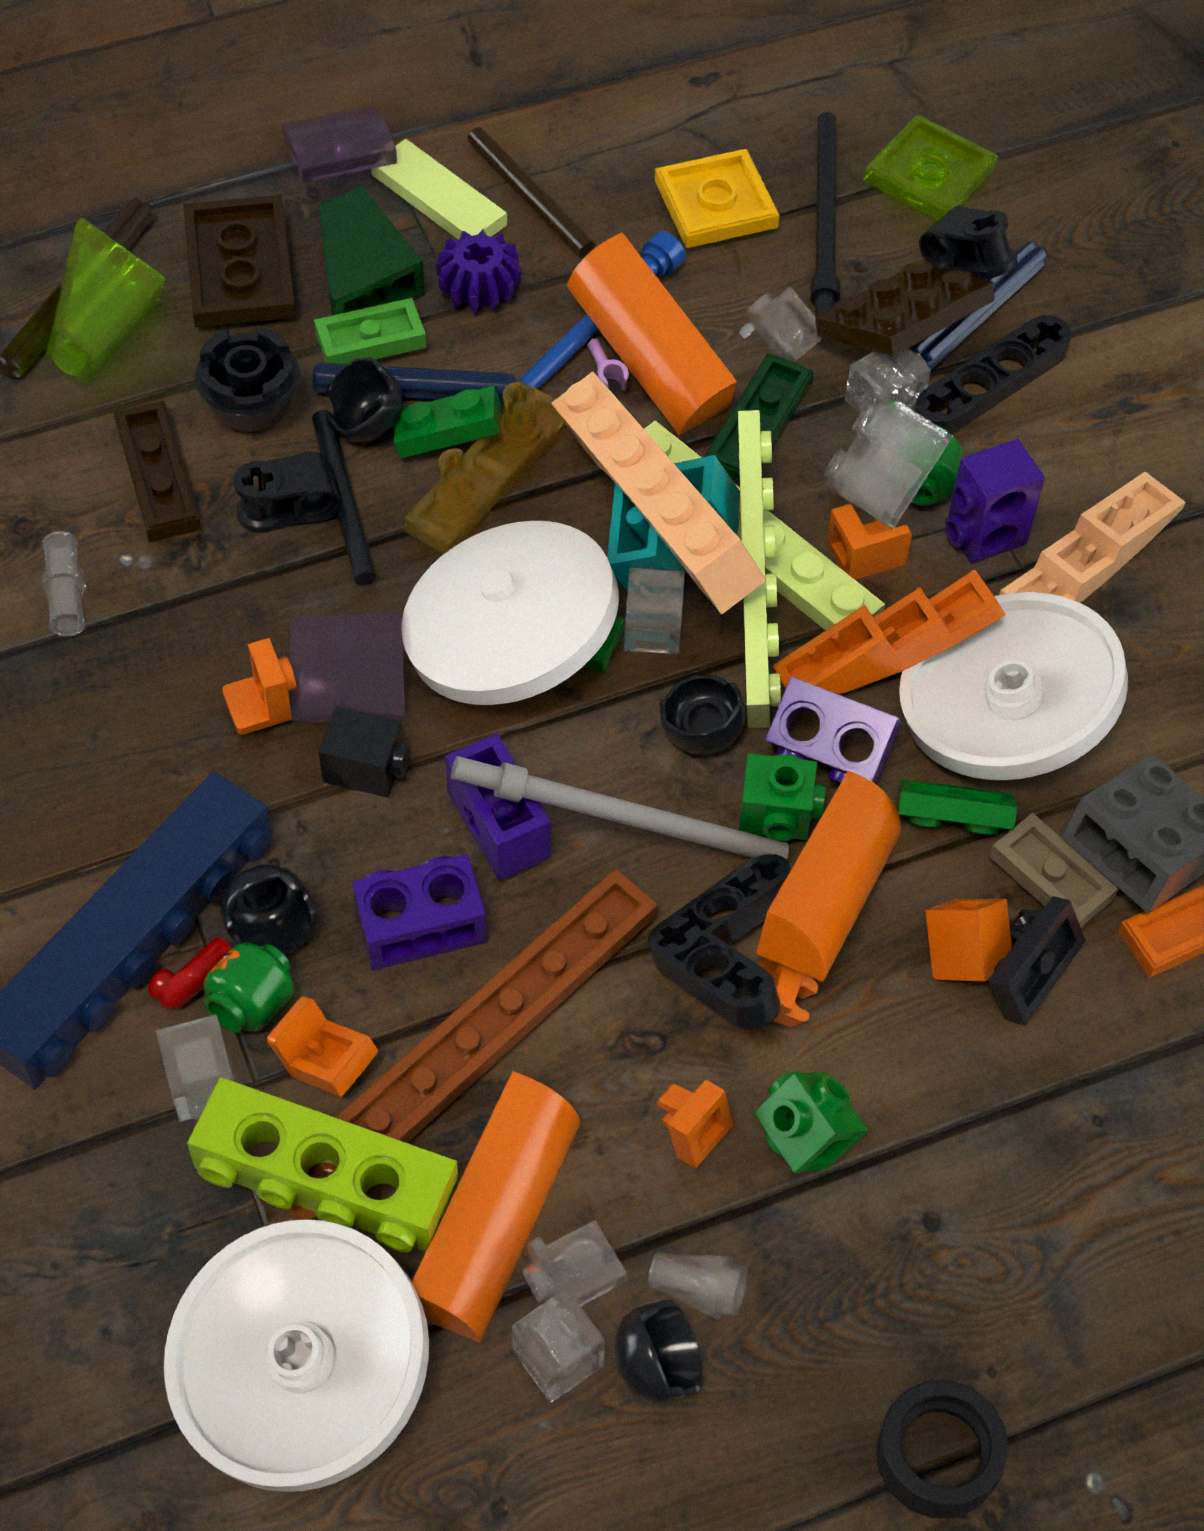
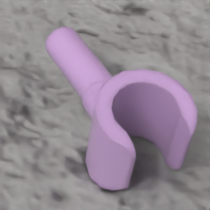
M590 340L587 345L597 364V376L607 388V380L613 379L620 383L622 391H626L629 375L626 365L615 359L608 360L599 340Z

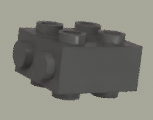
M1150 754L1081 798L1061 837L1143 910L1149 913L1204 875V797L1175 774L1170 767L1162 763L1153 754Z

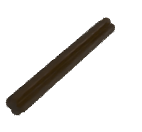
M134 198L127 203L0 353L1 373L9 375L13 379H19L23 376L152 222L154 217L151 213L152 207L147 202L143 203L139 199Z

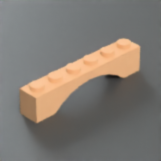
M593 371L581 381L573 384L564 394L551 403L578 443L598 467L606 472L625 493L721 614L767 581L739 537Z

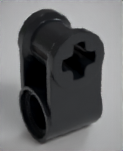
M954 206L922 234L919 240V249L926 261L932 263L935 268L942 270H964L982 278H992L1011 271L1016 266L1018 260L1014 249L1009 247L1006 235L1009 223L1008 218L1001 211H983L963 206Z
M303 452L295 456L268 461H252L237 469L234 475V489L241 497L237 505V519L243 527L250 531L267 532L276 528L303 523H320L335 516L341 506V500L328 458L318 452ZM255 476L258 477L259 491H255L253 478ZM261 502H263V504H264V506H265V511H266V516H265V517H261V511H260V503H261Z

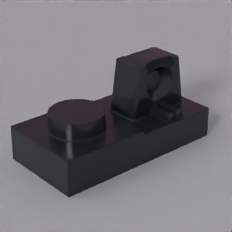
M1052 896L1042 911L1022 909L1011 924L1012 948L1005 958L997 963L993 974L988 979L1005 1020L1026 1025L1086 941L1070 900Z

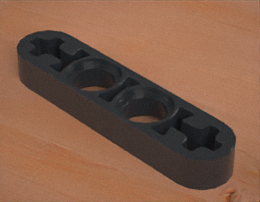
M1040 315L1031 319L924 389L917 397L913 415L914 426L918 428L923 425H934L947 430L951 435L1062 362L1066 357L1072 335L1070 326L1061 318L1052 315ZM1038 338H1039V339H1040L1041 341H1043V342H1041V343H1039V344L1037 345ZM1003 358H1013L1020 361L1024 367L1019 370H1008L1002 367L998 361ZM967 382H977L984 385L988 391L983 394L974 395L965 391L961 385ZM948 408L947 414H943L942 411Z

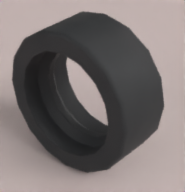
M951 1380L925 1381L905 1390L889 1407L876 1444L878 1470L889 1492L907 1509L932 1519L958 1518L978 1509L995 1490L1002 1477L1009 1454L1006 1427L994 1405L975 1389ZM928 1412H944L960 1418L974 1431L980 1443L981 1459L977 1471L967 1482L956 1487L941 1488L923 1481L910 1470L904 1458L902 1441L906 1428L915 1418Z

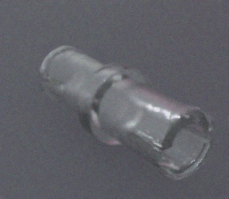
M52 532L42 541L46 571L41 578V588L43 594L48 598L49 628H51L54 634L59 636H74L83 631L86 625L85 618H83L81 597L86 589V580L84 573L79 569L78 542L77 540L75 541V536L69 532Z

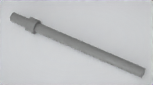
M456 756L451 769V779L494 790V796L514 802H520L521 798H526L751 858L765 854H776L784 857L786 860L788 857V843L528 775L527 768L503 762L498 767Z

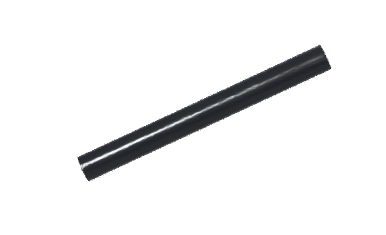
M320 410L312 415V423L320 452L328 458L341 500L337 516L354 580L358 585H368L375 581L376 574L337 432L327 419V414L331 412Z

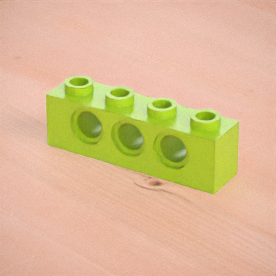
M222 1077L219 1078L187 1142L194 1168L208 1182L225 1188H230L236 1183L255 1190L259 1198L275 1207L290 1209L294 1204L316 1212V1217L321 1221L337 1223L349 1228L354 1226L376 1234V1239L383 1245L400 1252H411L412 1248L423 1252L427 1251L459 1184L456 1160ZM261 1142H272L278 1145L276 1150L267 1156L255 1157L248 1154L253 1146ZM319 1163H331L337 1167L334 1173L325 1178H313L306 1174L312 1166ZM377 1184H389L397 1189L391 1197L384 1200H374L365 1195L371 1187Z

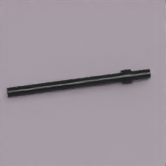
M824 112L818 116L816 276L811 280L810 300L815 306V317L835 307V303L840 300V280L836 276L837 118L831 112Z

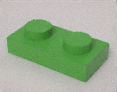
M412 298L314 319L315 334L325 363L349 364L358 358L372 357L376 360L427 348L426 333Z

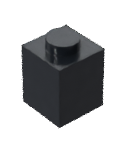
M336 706L318 752L322 781L326 784L388 798L395 777L404 778L410 761L411 746L404 744L402 720Z

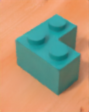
M712 455L674 463L737 535L740 490L717 457ZM615 483L607 558L615 577L634 600L683 591L684 567Z

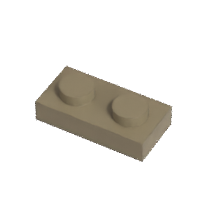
M1034 813L1027 816L1014 827V830L1009 831L992 846L989 856L1042 905L1046 906L1052 896L1070 900L1081 928L1115 899L1119 889Z

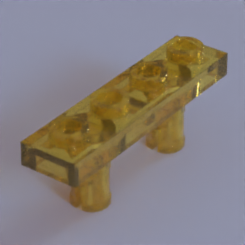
M514 382L506 386L503 391L504 413L501 415L500 434L478 439L464 455L462 450L454 448L446 450L441 454L438 461L440 480L404 517L405 532L443 554L458 545L567 428V425L551 404L556 399L531 385L527 387V384L523 382Z

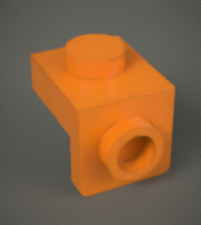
M270 638L248 644L253 677L226 684L222 688L224 699L236 731L240 735L293 720L288 691L297 689L294 673L287 656L277 659Z
M305 996L299 998L267 1037L268 1044L291 1077L340 1098L343 1097L379 1053L369 1036L327 1020L316 1002Z

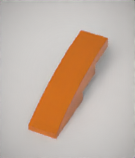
M974 569L930 599L927 598L921 587H919L875 617L872 616L866 605H864L772 666L776 673H780V680L785 688L792 676L833 693L842 694L904 671L957 645L1006 614Z

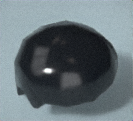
M372 357L355 359L341 368L326 389V395L333 406V414H327V419L342 437L352 443L374 441L382 437L395 426L399 419L403 402L402 388L396 378Z
M694 674L676 683L665 699L660 701L661 723L666 735L673 744L689 754L711 755L728 748L739 737L744 726L746 709L738 686L735 683H728L725 679L716 675Z
M261 864L241 872L224 889L220 914L223 916L222 920L226 931L236 944L249 942L261 947L269 944L286 956L297 951L310 939L317 919L316 908L306 886L287 867L281 868L277 864Z
M665 1300L646 1304L631 1310L622 1318L616 1332L614 1354L618 1373L634 1395L651 1404L662 1405L676 1402L697 1393L701 1389L702 1363L698 1344L687 1317L676 1302Z

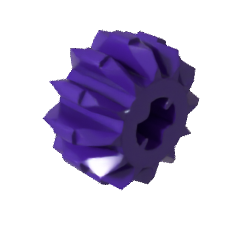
M483 228L478 235L471 236L463 230L459 240L446 239L443 252L438 253L436 271L439 288L442 291V297L451 298L455 309L469 305L475 314L479 307L486 306L495 312L499 302L511 303L514 290L519 289V283L521 282L519 255L516 252L515 245L506 244L503 233L488 237Z

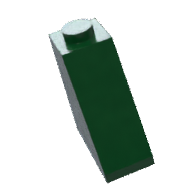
M362 186L319 205L331 315L412 298L414 301L425 296L423 260Z

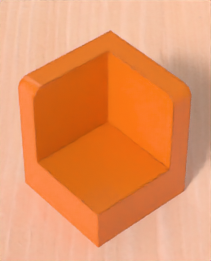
M852 504L831 509L826 543L839 567L853 579L857 580L906 565L912 533L907 525L891 529L888 522L884 519L863 525Z
M953 899L925 910L932 975L936 980L987 981L993 974L997 963L1005 958L1012 948L1007 899Z

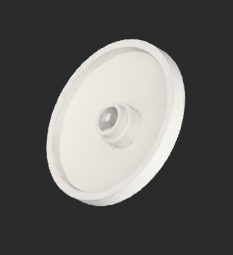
M523 521L494 527L454 546L434 562L422 575L412 590L404 609L401 626L403 645L420 678L431 689L449 699L474 705H495L530 698L557 686L571 677L600 649L608 637L617 615L619 605L617 580L602 548L591 537L576 528L549 521Z
M1018 592L996 595L994 597L1006 615L957 645L902 671L899 694L904 718L912 738L920 749L936 763L956 773L973 778L1015 780L1034 777L1059 769L1077 760L1095 747L1109 733L1122 712L1128 691V673L1124 651L1115 631L1107 621L1089 607L1066 597L1047 593Z
M291 1220L256 1229L238 1238L217 1253L191 1281L175 1310L168 1330L164 1355L165 1386L173 1416L192 1447L214 1467L237 1481L252 1487L281 1492L306 1491L337 1483L357 1473L380 1456L397 1438L411 1417L421 1395L427 1373L429 1359L427 1321L418 1293L407 1274L388 1252L366 1235L349 1227L321 1220Z

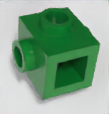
M748 753L739 830L751 834L765 835L767 838L776 841L807 840L811 818L820 819L824 809L826 785L815 784L817 761L801 760L796 756L788 754L767 756Z
M791 1071L781 1076L769 1087L768 1094L770 1097L753 1112L765 1129V1138L769 1146L787 1161L794 1173L827 1170L868 1132L850 1106V1096L845 1087L837 1079L828 1075L827 1072L799 1073L798 1071Z

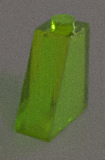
M81 218L76 223L68 248L46 354L53 358L55 364L62 371L70 375H76L88 384L157 304L166 278L87 220Z

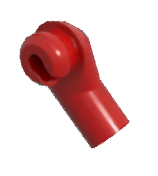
M214 938L176 974L169 969L159 970L149 983L148 992L150 997L156 1001H161L162 1008L170 1010L182 1008L204 989L203 981L207 974L232 947L225 940Z

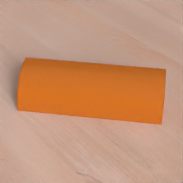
M623 232L604 241L587 254L571 274L567 288L676 433L680 436L729 411L737 380Z
M847 771L767 911L756 951L757 955L824 982L900 838L901 820L897 808L890 797L874 782L859 774Z
M512 1071L412 1280V1284L422 1303L427 1322L480 1344L581 1124L576 1110L561 1095L546 1085L515 1071Z

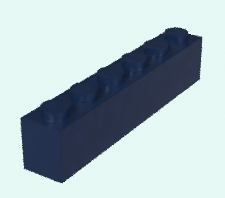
M213 770L0 991V1065L34 1090L48 1076L54 1077L59 1074L70 1061L73 1049L89 1032L98 1031L107 1023L113 1013L114 1005L130 988H137L142 985L152 973L155 961L168 947L181 943L190 933L196 917L210 902L217 903L223 898L224 889L249 861L255 862L265 853L273 836L267 806Z

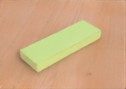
M404 139L371 162L372 176L458 240L463 230L472 236L478 235L484 228L487 236L492 237L507 226V212L407 139Z

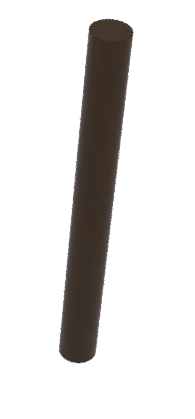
M474 128L469 133L468 142L581 258H584L595 248V243L483 128Z

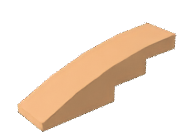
M1144 472L1082 513L1073 531L1043 550L1035 567L1001 589L999 595L1018 592H1038L1066 597L1081 603L1141 551L1182 511L1186 502L1147 472Z

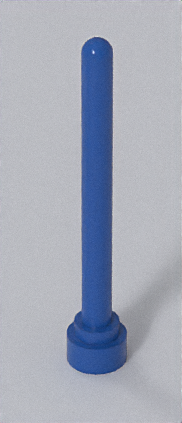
M658 231L643 245V253L641 254V257L656 277L672 274L686 258L682 244L675 236L666 231ZM587 314L516 382V393L520 397L528 398L532 396L599 331Z

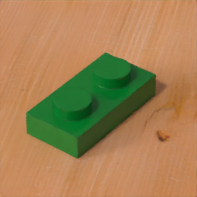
M495 386L478 390L468 389L454 396L430 402H416L401 409L394 430V444L400 458L500 434L501 400Z
M902 778L899 780L897 793L898 814L908 815L907 820L913 824L938 827L941 826L942 820L965 823L964 828L971 832L988 835L998 834L999 828L1014 830L1018 807L1013 793Z

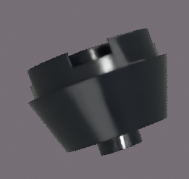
M256 327L257 334L240 333L232 336L229 335V329L223 330L210 338L200 351V361L195 371L197 391L220 421L235 430L247 432L260 431L279 422L287 412L299 382V365L295 356L289 350L288 343L279 334L267 328Z

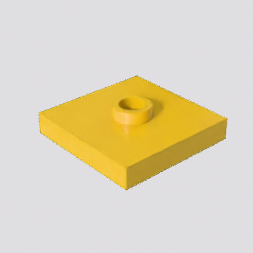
M747 149L655 168V183L686 248L771 230L779 226L780 215Z

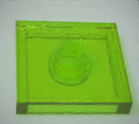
M917 114L865 168L863 181L939 220L954 206H961L996 168L998 155Z

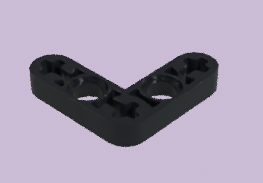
M765 854L752 858L659 923L648 936V946L655 967L659 972L732 1025L741 1029H755L772 1022L780 1012L781 1003L774 978L771 974L730 945L765 920L769 907L791 871L789 862L784 857L776 854ZM727 909L736 910L725 918L710 919L713 914ZM719 966L727 968L723 973L714 977H699L710 968ZM740 988H741V991H742V995H744V996L741 997V998L739 997V994H738V990H739Z

